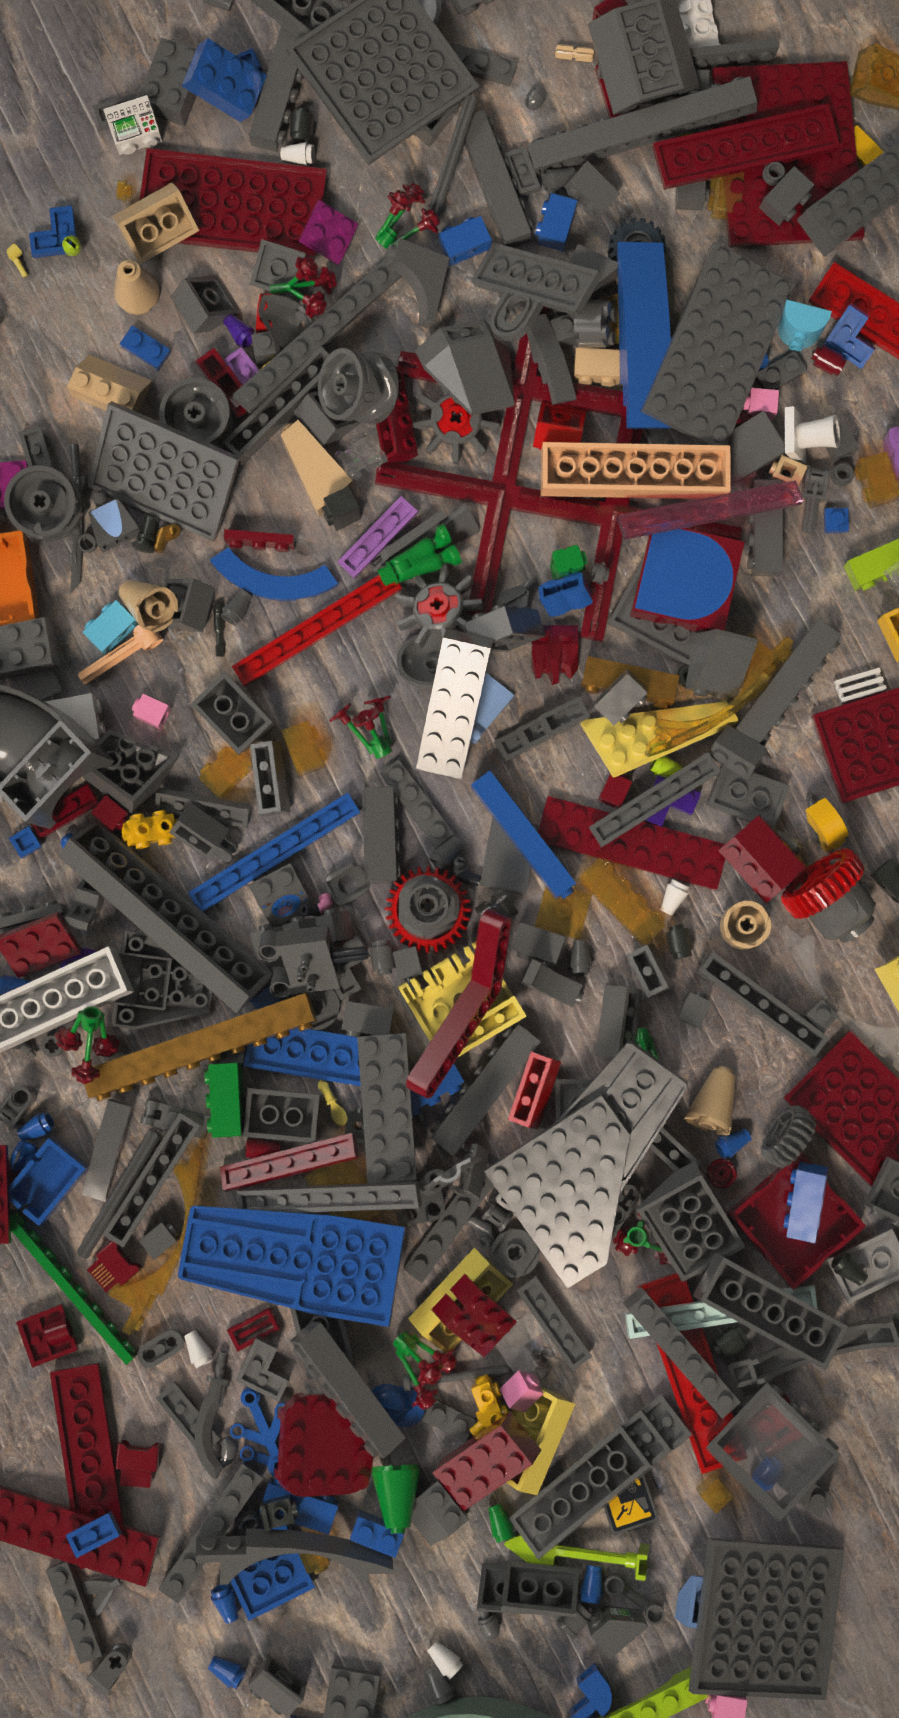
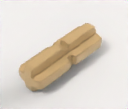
M557 44L556 58L568 60L576 58V61L584 62L593 61V48L581 46L574 48L572 45Z

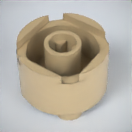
M742 901L730 906L723 913L720 920L722 939L731 947L739 950H748L759 946L768 938L771 931V920L762 905L753 901ZM747 920V925H749L750 928L744 931L743 926H740V923Z

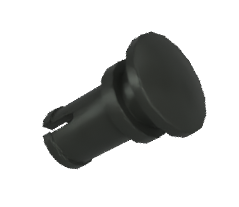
M145 516L141 533L136 538L138 541L132 543L133 548L143 553H154L155 549L151 545L155 543L154 535L159 523L157 518Z

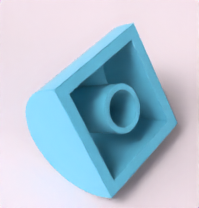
M786 300L782 317L777 326L779 337L793 351H802V349L811 347L819 340L832 311Z

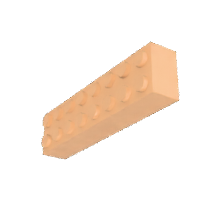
M543 442L541 448V496L726 499L731 491L730 446Z

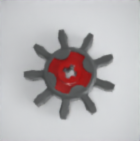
M441 385L440 388L444 396L437 402L426 395L419 394L417 397L418 401L423 406L432 410L431 418L413 422V429L424 430L432 428L436 435L434 440L428 444L426 453L429 455L434 453L442 442L452 446L451 458L453 464L459 463V448L461 445L471 443L477 453L482 456L486 453L484 445L476 436L480 429L499 431V423L483 420L481 413L470 415ZM452 416L460 417V423L452 422Z
M443 565L440 570L439 582L427 585L423 576L414 577L417 586L421 589L416 597L397 594L396 599L400 605L413 608L412 615L397 621L398 627L403 631L418 624L422 629L416 637L415 644L421 650L431 634L441 635L442 642L446 629L455 630L459 627L468 633L465 625L468 621L464 620L465 612L484 609L482 599L463 600L462 595L474 585L470 575L465 577L455 587L448 584L450 574L447 565Z

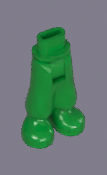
M445 525L437 526L434 538H424L408 550L386 562V566L377 570L385 587L392 583L397 585L399 582L440 570L445 563L454 566L462 563L460 554L454 545L447 547L441 553H435L436 550L451 545V537Z

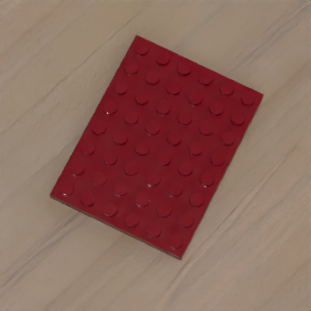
M847 61L713 68V85H723L737 77L746 78L750 76L757 99V112L718 123L717 128L829 104L840 143L839 150L781 163L786 174L795 166L814 184L810 192L812 197L804 206L801 204L797 206V213L789 222L784 220L778 226L759 208L763 199L775 187L764 181L762 176L764 168L722 177L729 248L813 243L797 219L809 207L858 172ZM770 173L772 177H777L776 173ZM864 227L846 241L863 240L865 237Z

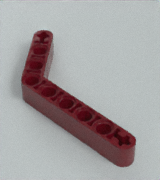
M487 909L482 914L479 922L471 980L410 1072L406 1081V1088L427 1099L431 1098L498 996L502 986L511 930V918L491 909Z

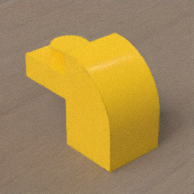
M826 798L805 809L808 823L819 835L820 846L825 853L839 848L846 841L845 837L849 836L848 830L838 812Z

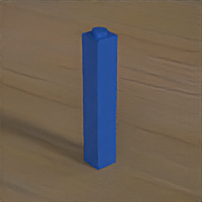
M488 771L472 783L471 789L553 897L558 899L561 896L564 900L574 892L572 887L575 886L576 882L492 772Z

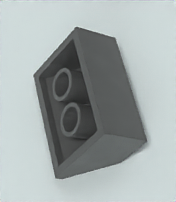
M225 672L191 703L194 709L238 755L248 750L250 744L260 742L277 726Z

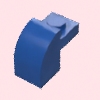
M594 1663L576 1678L577 1684L585 1694V1697L569 1709L571 1718H592L595 1710L603 1718L610 1709L612 1694L608 1679L599 1666Z

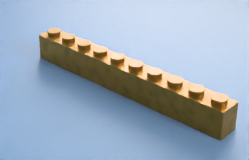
M304 993L93 1066L100 1070V1077L94 1078L92 1083L84 1084L88 1098H96L97 1102L110 1098V1093L119 1090V1093L122 1094L133 1090V1085L141 1083L142 1086L156 1082L155 1078L164 1075V1078L172 1077L178 1074L177 1070L186 1067L188 1071L200 1067V1062L209 1060V1063L221 1060L223 1059L222 1054L231 1052L232 1055L244 1052L246 1051L245 1046L253 1044L254 1047L267 1044L268 1038L274 1036L277 1039L290 1036L291 1030L298 1028L299 1032L313 1028L312 1023L318 1020L310 996Z

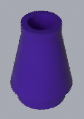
M233 314L228 315L224 319L223 324L227 327L236 345L242 348L250 346L252 344L251 334H254V329L236 318Z

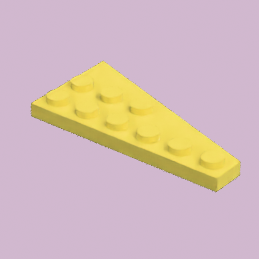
M725 701L632 713L623 723L618 722L615 726L605 717L587 719L581 722V726L612 777L615 778L720 732L727 725L738 724V717L728 702Z

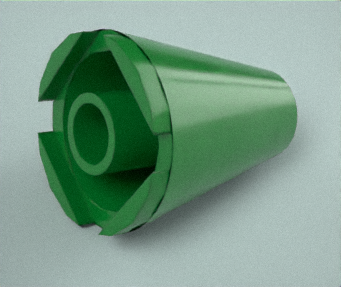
M419 1465L372 1467V1477L385 1528L391 1529V1534L406 1533L405 1528L411 1527L420 1473Z

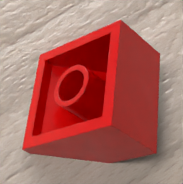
M541 402L533 447L541 450L543 442L580 443L586 410Z

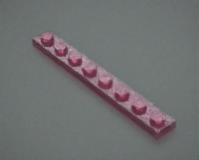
M794 480L618 515L617 521L623 538L626 540L798 506L802 504L803 498L798 484Z

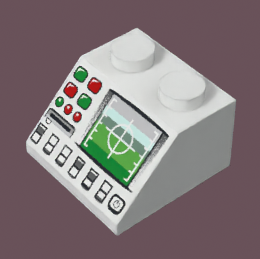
M147 95L103 109L119 155L132 154L137 149L150 148L162 142Z

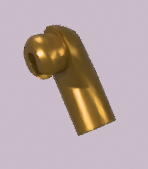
M169 524L158 530L155 543L153 544L155 552L163 553L166 543L180 535L181 528L179 525Z

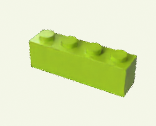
M899 539L846 562L843 567L855 591L861 588L863 591L875 587V582L883 579L884 582H887L897 577L896 573L899 572Z

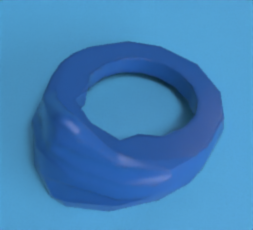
M20 1141L12 1152L9 1169L13 1172L22 1170L31 1159L36 1157L35 1154L38 1150L35 1145L28 1141ZM19 1150H20V1157L18 1158L17 1162L15 1163V1159H16L17 1153H18Z

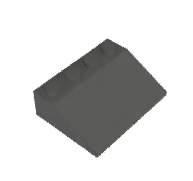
M696 1161L674 1172L636 1208L682 1282L707 1269L715 1253L727 1258L746 1247L739 1231Z

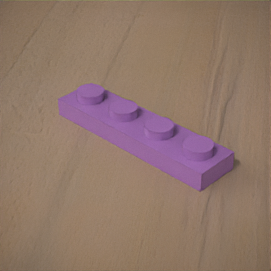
M400 496L340 558L338 565L356 579L413 520L418 511Z

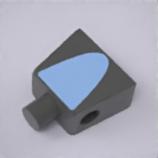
M105 492L98 493L92 498L97 508L88 513L97 545L102 553L137 537L141 533L138 525L118 498L109 502Z

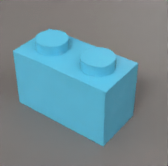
M117 600L113 603H108L102 609V614L97 619H91L85 625V630L83 631V634L104 655L110 653L139 625L134 617Z

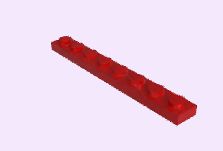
M378 575L232 665V668L243 686L246 687L402 590L400 584L396 585L395 583L385 587Z

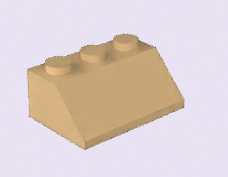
M173 183L166 185L112 216L139 264L199 231L179 189Z
M89 355L76 366L67 389L73 398L106 411L108 403L113 401L139 413L153 381Z

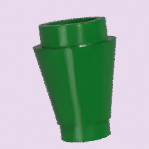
M502 1504L487 1508L492 1538L495 1537L496 1543L515 1537L513 1532L515 1528Z

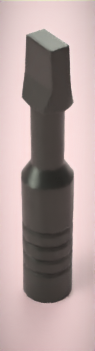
M222 604L213 605L216 657L224 656V645H222Z

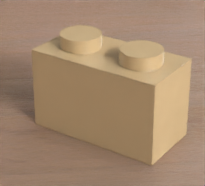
M576 347L573 382L584 385L598 383L605 387H612L615 384L619 385V350Z

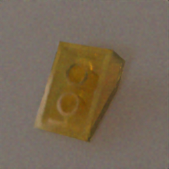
M877 43L858 51L850 95L867 104L899 110V55Z

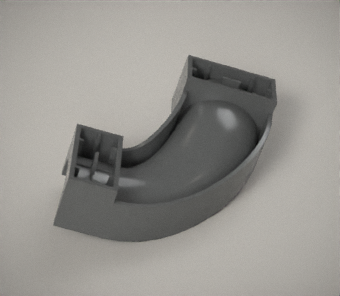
M0 685V795L26 823L51 829L57 823L52 818L53 809L63 793L85 774L98 768H109L114 760L85 729L58 708L24 692Z

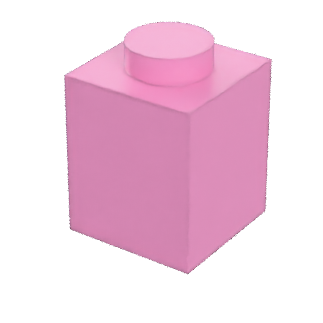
M751 388L743 406V410H747L746 415L756 416L765 411L769 420H774L778 410L779 390Z
M142 694L141 698L136 699L132 711H134L133 716L136 719L162 730L172 710L169 705L145 694Z
M520 1370L500 1388L508 1407L521 1412H526L544 1394L539 1385V1379L533 1373Z

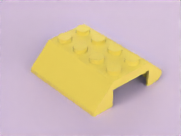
M476 941L471 943L474 950L476 948ZM469 946L464 948L466 956L470 959V962L462 965L461 959L454 953L451 957L456 966L453 967L450 960L446 958L430 968L436 978L432 979L428 970L422 972L426 982L429 983V986L421 990V986L415 978L410 979L415 989L414 991L410 989L407 982L398 987L430 1042L471 980L475 954H473ZM504 979L502 980L498 996L459 1056L526 1017Z

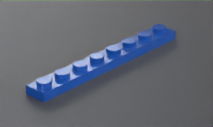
M346 793L191 890L188 894L196 907L204 912L360 814V811L349 793Z

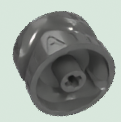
M339 348L329 354L320 370L318 379L320 404L324 412L334 420H356L361 423L370 424L380 423L390 415L398 396L399 385L396 368L391 359L382 353H361L354 349Z
M201 378L184 379L171 386L162 398L159 412L161 423L225 450L222 442L234 431V420L228 400L217 385Z
M42 465L30 466L16 473L7 485L4 496L6 513L12 524L25 534L41 541H58L70 535L79 525L83 515L82 496L76 485L58 470Z

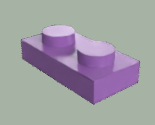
M242 347L224 359L226 365L231 368L242 385L259 371Z

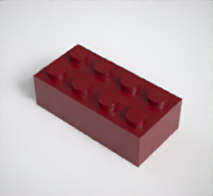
M510 1411L443 1457L432 1473L462 1511H465L533 1465L541 1449Z

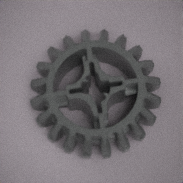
M799 1105L786 1108L777 1119H774L773 1124L770 1125L769 1130L765 1133L766 1136L762 1140L763 1144L761 1145V1155L767 1162L778 1168L791 1165L792 1161L797 1160V1157L802 1154L803 1150L807 1148L809 1141L812 1140L811 1136L815 1133L816 1118Z

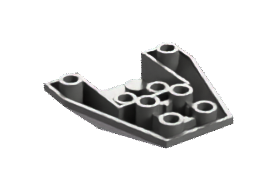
M482 319L440 328L416 349V354L424 370L470 415L514 406L509 347L506 341L500 340L493 333L490 324Z
M124 931L118 954L134 992L111 1002L112 1026L138 1029L210 1014L212 991L146 933Z

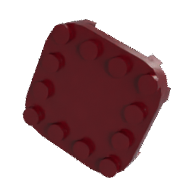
M295 1393L282 1409L279 1408L277 1416L280 1419L278 1468H274L275 1478L278 1479L285 1490L296 1496L346 1495L364 1490L369 1485L373 1467V1456L366 1451L364 1440L352 1432L350 1429L352 1424L349 1420L343 1418L338 1413L335 1401L329 1399L324 1393Z

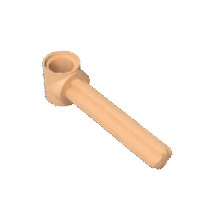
M138 625L133 630L134 637L79 672V679L85 685L90 683L139 649L143 648L146 651L153 649L163 641L162 636L159 632H151Z

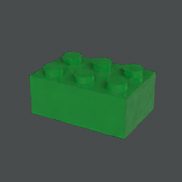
M242 1063L208 1065V1070H205V1084H209L210 1094H206V1108H210L211 1118H207V1131L212 1133V1138L243 1136L245 1107Z

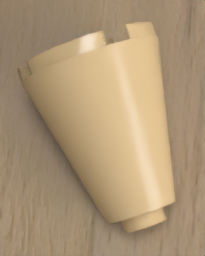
M125 260L119 264L114 286L116 302L129 314L140 315L149 312L159 301L160 290L157 280L133 260Z
M127 580L119 589L121 600L143 629L158 632L164 630L173 622L172 617L174 612L178 610V601L175 594L168 588L135 580Z
M719 1066L718 1069L715 1068L711 1071L685 1115L684 1119H687L686 1122L705 1132H708L710 1129L716 1130L715 1134L730 1135L736 1078L730 1068Z

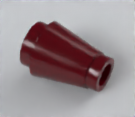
M262 1138L246 1139L245 1157L253 1159L280 1152V1143Z

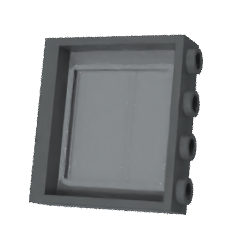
M766 1383L705 1449L779 1522L841 1454L837 1451L839 1447L830 1438L825 1440L819 1434L820 1428L813 1421L809 1420L807 1422L800 1415L802 1411L793 1402L788 1404L782 1398L784 1394L776 1385L772 1384L770 1386Z

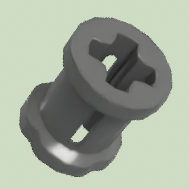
M493 1201L481 1218L489 1220L498 1227V1231L502 1232L513 1214L506 1213L496 1205L497 1202Z

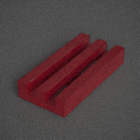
M268 1307L228 1328L227 1332L238 1352L253 1344L257 1336L241 1344L238 1342L239 1339L272 1323L273 1327L260 1333L258 1336L265 1338L280 1330L281 1327L277 1323L271 1307ZM268 1315V1319L235 1336L234 1331Z

